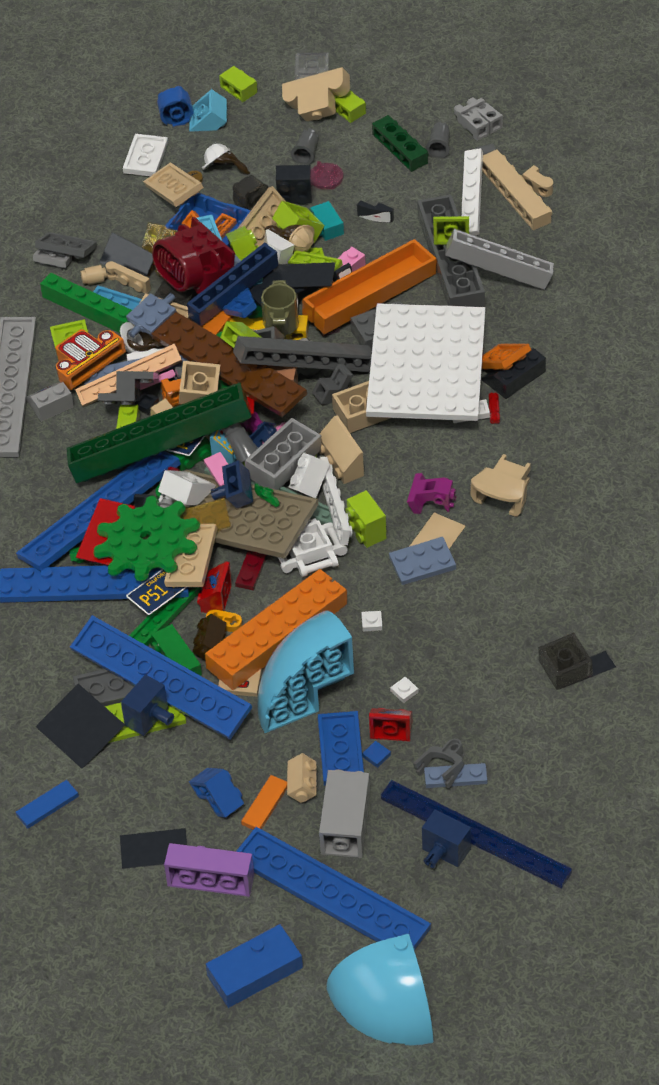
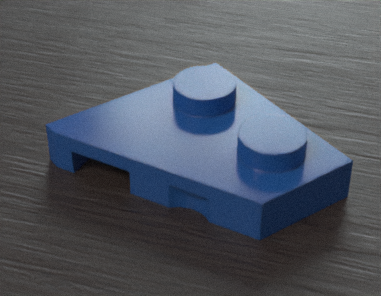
M246 288L222 309L225 314L247 318L257 308V305L249 288Z

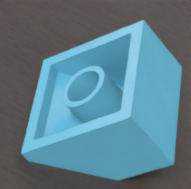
M212 89L192 105L194 113L190 117L189 131H212L223 127L227 122V99Z

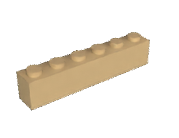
M498 150L483 155L482 172L531 229L535 230L551 223V208L545 205L542 198L534 192L532 186L525 182L523 176L517 173L515 167L510 165L506 157Z

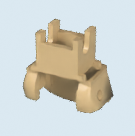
M503 454L494 469L486 467L471 479L470 495L479 504H482L487 496L501 501L515 502L509 511V515L519 516L526 502L527 485L530 481V477H527L530 472L531 464L527 463L523 467L507 461V455Z

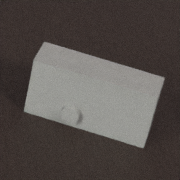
M291 418L245 460V467L250 472V479L263 487L279 490L294 475L298 466V460L303 453L315 456L321 450V435Z

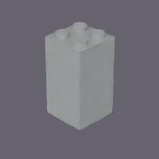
M339 769L328 770L319 830L321 855L362 858L370 802L369 773L362 771L350 772Z

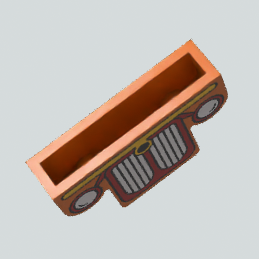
M83 329L74 333L55 347L59 361L56 364L59 381L64 382L69 390L81 384L126 352L123 338L111 330L101 332L97 339Z

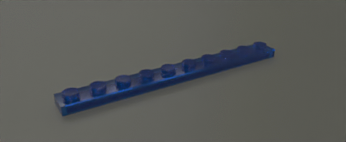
M393 780L389 782L381 793L382 800L424 821H427L432 812L437 810L471 827V844L561 889L572 874V868Z

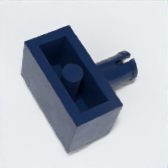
M239 460L222 466L224 485L211 489L212 498L216 501L226 496V499L236 508L252 503L253 495L249 470Z

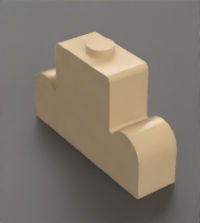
M341 67L283 83L282 97L291 108L298 109V114L305 121L319 120L336 113L335 95L343 97L349 92L350 75Z

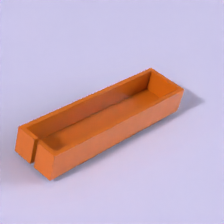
M413 239L332 283V286H325L303 298L302 314L308 315V320L314 323V326L323 334H326L350 321L351 317L363 314L376 307L377 304H381L435 275L437 258Z
M321 569L317 570L205 653L206 669L232 690L236 689L266 666L277 646L296 627L323 611H330L335 614L347 604V589L335 580L332 582V578Z

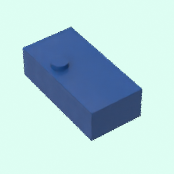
M281 924L206 963L207 976L228 1008L303 968L302 955Z

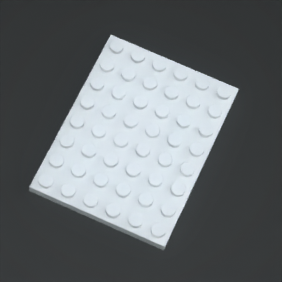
M377 304L366 417L478 421L485 307Z

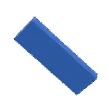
M65 780L16 811V816L28 829L79 797L78 792Z

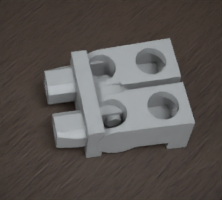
M472 97L468 99L466 106L463 107L459 104L454 107V114L457 116L458 123L470 131L476 141L488 136L489 133L491 134L503 128V115L488 103H485V100L482 98L476 100Z

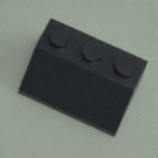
M531 348L526 357L512 363L513 366L507 370H492L483 376L481 380L503 398H509L546 372V357L536 349Z

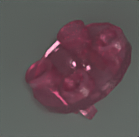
M317 161V165L311 169L312 185L322 189H335L343 181V171L338 165L333 163L321 164V161Z

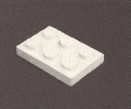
M135 134L123 166V173L152 176L159 171L168 145V137Z

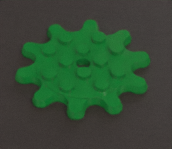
M149 496L142 507L131 509L128 505L121 504L117 508V515L120 518L116 522H103L98 525V535L106 537L107 540L95 546L93 554L96 558L111 557L113 559L108 565L107 570L111 576H116L125 569H132L135 572L134 578L141 582L148 578L149 572L153 568L159 567L166 573H173L178 568L175 562V557L178 554H192L196 552L197 544L192 540L186 539L189 533L200 528V522L196 518H180L186 510L185 505L181 501H176L169 507L163 508L159 506V500L155 496ZM147 534L149 535L148 539H142Z

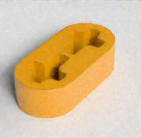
M210 610L206 614V617L209 614H213L227 623L225 631L235 632L242 626V618L236 613Z

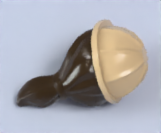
M295 224L284 229L269 225L264 229L265 231L268 229L294 244L293 253L296 250L307 252L314 242V228L310 225L301 226Z

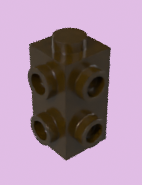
M213 614L202 618L197 624L198 631L193 640L194 647L192 652L205 659V653L224 639L227 623Z

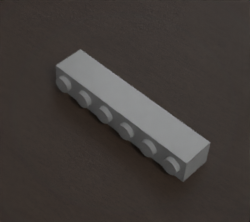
M456 229L453 230L446 244L445 256L545 290L553 275L554 263Z

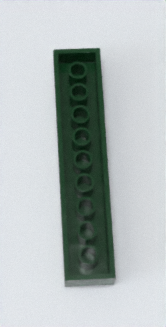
M239 382L66 448L68 467L75 482H86L92 477L105 475L108 471L121 469L129 463L139 462L145 457L158 455L161 451L174 449L182 443L192 442L198 437L208 436L214 431L227 429L235 423L247 421L251 418V412L243 387Z

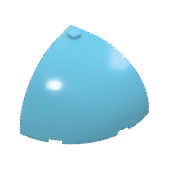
M409 934L389 938L363 947L346 957L333 969L327 980L329 997L337 1011L358 1031L376 1040L391 1044L392 1042L405 1045L433 1043L428 1001Z

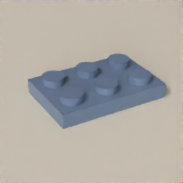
M443 537L389 553V558L401 585L456 570V563Z

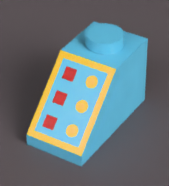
M223 429L214 431L210 436L211 454L214 455L221 452L227 463L235 462L237 460L226 439Z

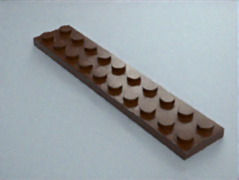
M175 312L151 333L152 339L166 347L175 344L179 354L191 362L219 364L220 380L230 386L240 382L246 396L281 417L287 414L307 395V390L267 365L240 363L233 353L234 348L178 312Z

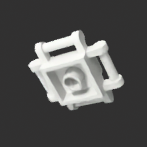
M316 518L309 520L310 522L306 524L289 552L292 559L288 560L287 557L285 559L278 557L283 572L289 573L293 568L297 567L301 577L308 576V573L319 569L338 566L336 555L342 556L347 553L348 549L346 545H340L334 524L330 522L321 525L320 521H317ZM327 535H329L334 543L333 546ZM327 557L329 558V559H326V560H323V561H320V562H317V563H314V564L305 566V564H308V563H311V562H315V561H318V560H321V559H324V558H327Z

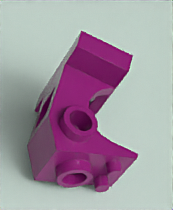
M423 473L415 474L407 499L414 514H421L426 501H434L438 505H443L446 511L449 512L451 507L454 508L452 501H456V489L453 488V480L445 477L425 479Z

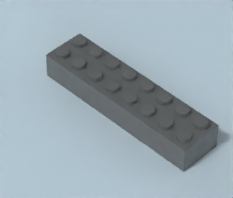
M452 195L417 200L418 218L429 251L437 258L436 272L447 305L485 307V291L477 267L445 256L446 245H434L433 217H459Z

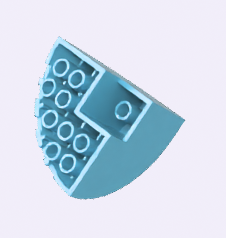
M323 611L300 624L282 640L269 658L263 671L258 691V716L264 733L318 712V690L354 674L352 636L339 618L332 612Z

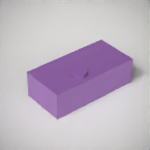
M169 843L164 863L167 886L250 897L255 876L251 853Z

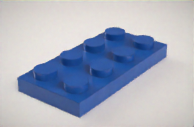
M358 711L318 714L324 786H326L328 770L339 769L350 772H364Z

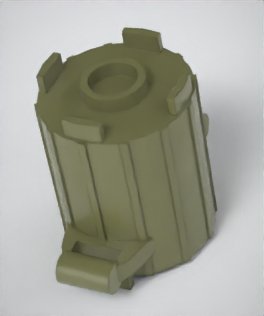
M286 280L273 281V284L263 291L261 297L263 325L265 328L275 326L286 338V335L298 329L297 295L295 290L286 284Z

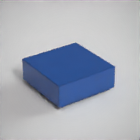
M377 741L372 743L362 753V757L377 768L391 756V751Z

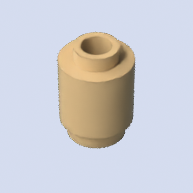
M101 265L87 267L80 271L83 285L105 282L104 278H107L105 267L102 268Z

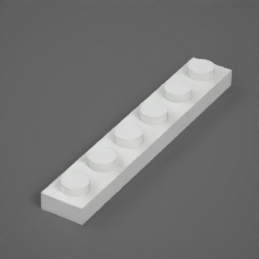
M481 148L467 150L464 154L461 216H469V234L474 236L479 235L483 164V151Z
M320 457V458H319V459H321V460H323V461L329 463L327 457ZM330 464L321 486L340 545H348L349 537H352V526H349L348 514L344 511V501H341L340 489L336 486V477L332 474L333 468Z

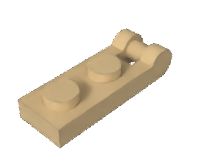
M110 261L106 263L107 278L109 280H117L122 285H128L137 292L145 294L151 290L148 277Z

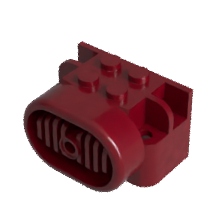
M192 217L191 228L185 224L179 225L178 232H175V235L157 240L153 245L152 257L155 268L160 276L175 290L185 292L193 289L199 294L234 267L235 252L196 217Z

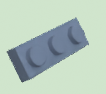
M485 763L464 765L451 786L487 784ZM451 766L425 767L426 788L446 787V780H443L442 774Z

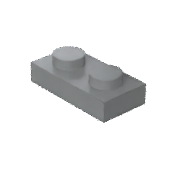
M39 248L33 254V261L40 264L55 265L58 268H66L72 261V255H59L54 251L44 252Z

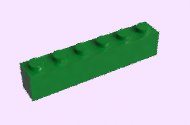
M50 273L40 283L43 298L120 333L121 325L129 322L126 316L132 311L131 309L53 273Z

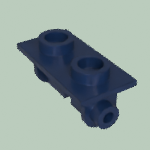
M264 421L249 435L258 448L262 445V440L265 443L277 432V429L274 427L275 423Z

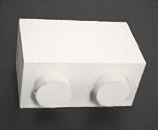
M303 453L298 460L296 471L291 477L289 488L316 498L330 463Z

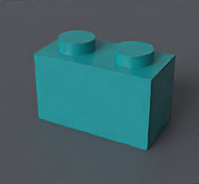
M329 201L310 207V211L325 225L319 235L325 241L344 235L343 221Z

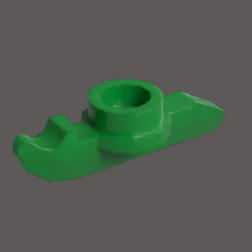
M258 484L254 485L255 492L259 497L275 507L280 505L278 499L273 494L274 490L258 486Z

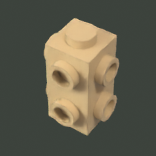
M303 753L288 760L287 795L300 803L316 796L317 785L316 761Z

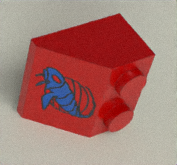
M225 561L208 571L204 586L202 587V593H199L197 598V604L200 605L201 612L208 613L210 610L225 611L232 587L230 562Z
M372 708L369 713L370 739L410 742L412 711Z

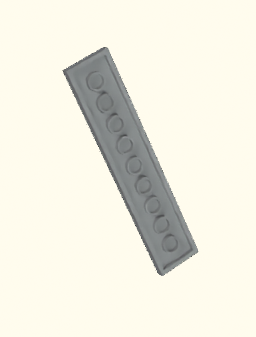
M0 317V457H19L26 396L37 323L36 317Z

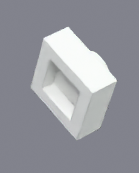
M381 611L362 612L363 631L382 630Z
M406 677L390 687V691L403 703L419 692L418 688Z

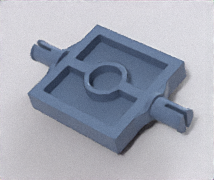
M150 293L126 316L127 321L135 326L128 332L130 337L134 338L140 331L151 335L170 316L177 312L176 308L169 305L175 299V296L169 293L165 299H159Z

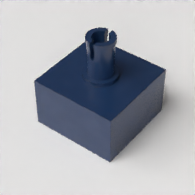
M146 674L121 701L125 726L143 736L158 720L165 723V725H170L174 719V714L166 711L168 705L165 685Z
M434 810L422 826V849L428 852V855L423 860L427 866L432 863L430 868H435L438 861L442 859L459 867L471 850V827Z

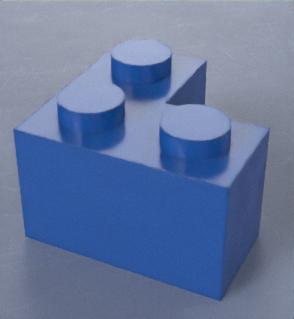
M206 768L189 781L196 795L200 799H207L218 817H227L244 804L241 798L242 794L237 787H234L231 782L232 777L227 770Z

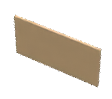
M433 513L410 546L443 537L450 549L465 528V525Z

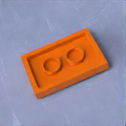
M498 344L482 355V369L507 370L513 366L512 363L525 358L526 354L531 351L529 344Z

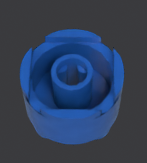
M176 86L158 94L157 105L164 124L179 126L185 125L190 121L194 111L190 95L181 86Z

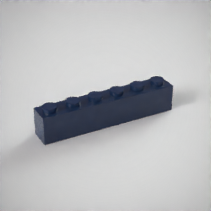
M264 242L187 303L188 317L198 325H204L246 288H251L278 266L277 251Z

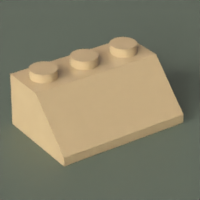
M336 415L320 433L321 450L319 453L324 454L328 458L336 478L341 479L343 484H346L364 476L363 452L338 415Z

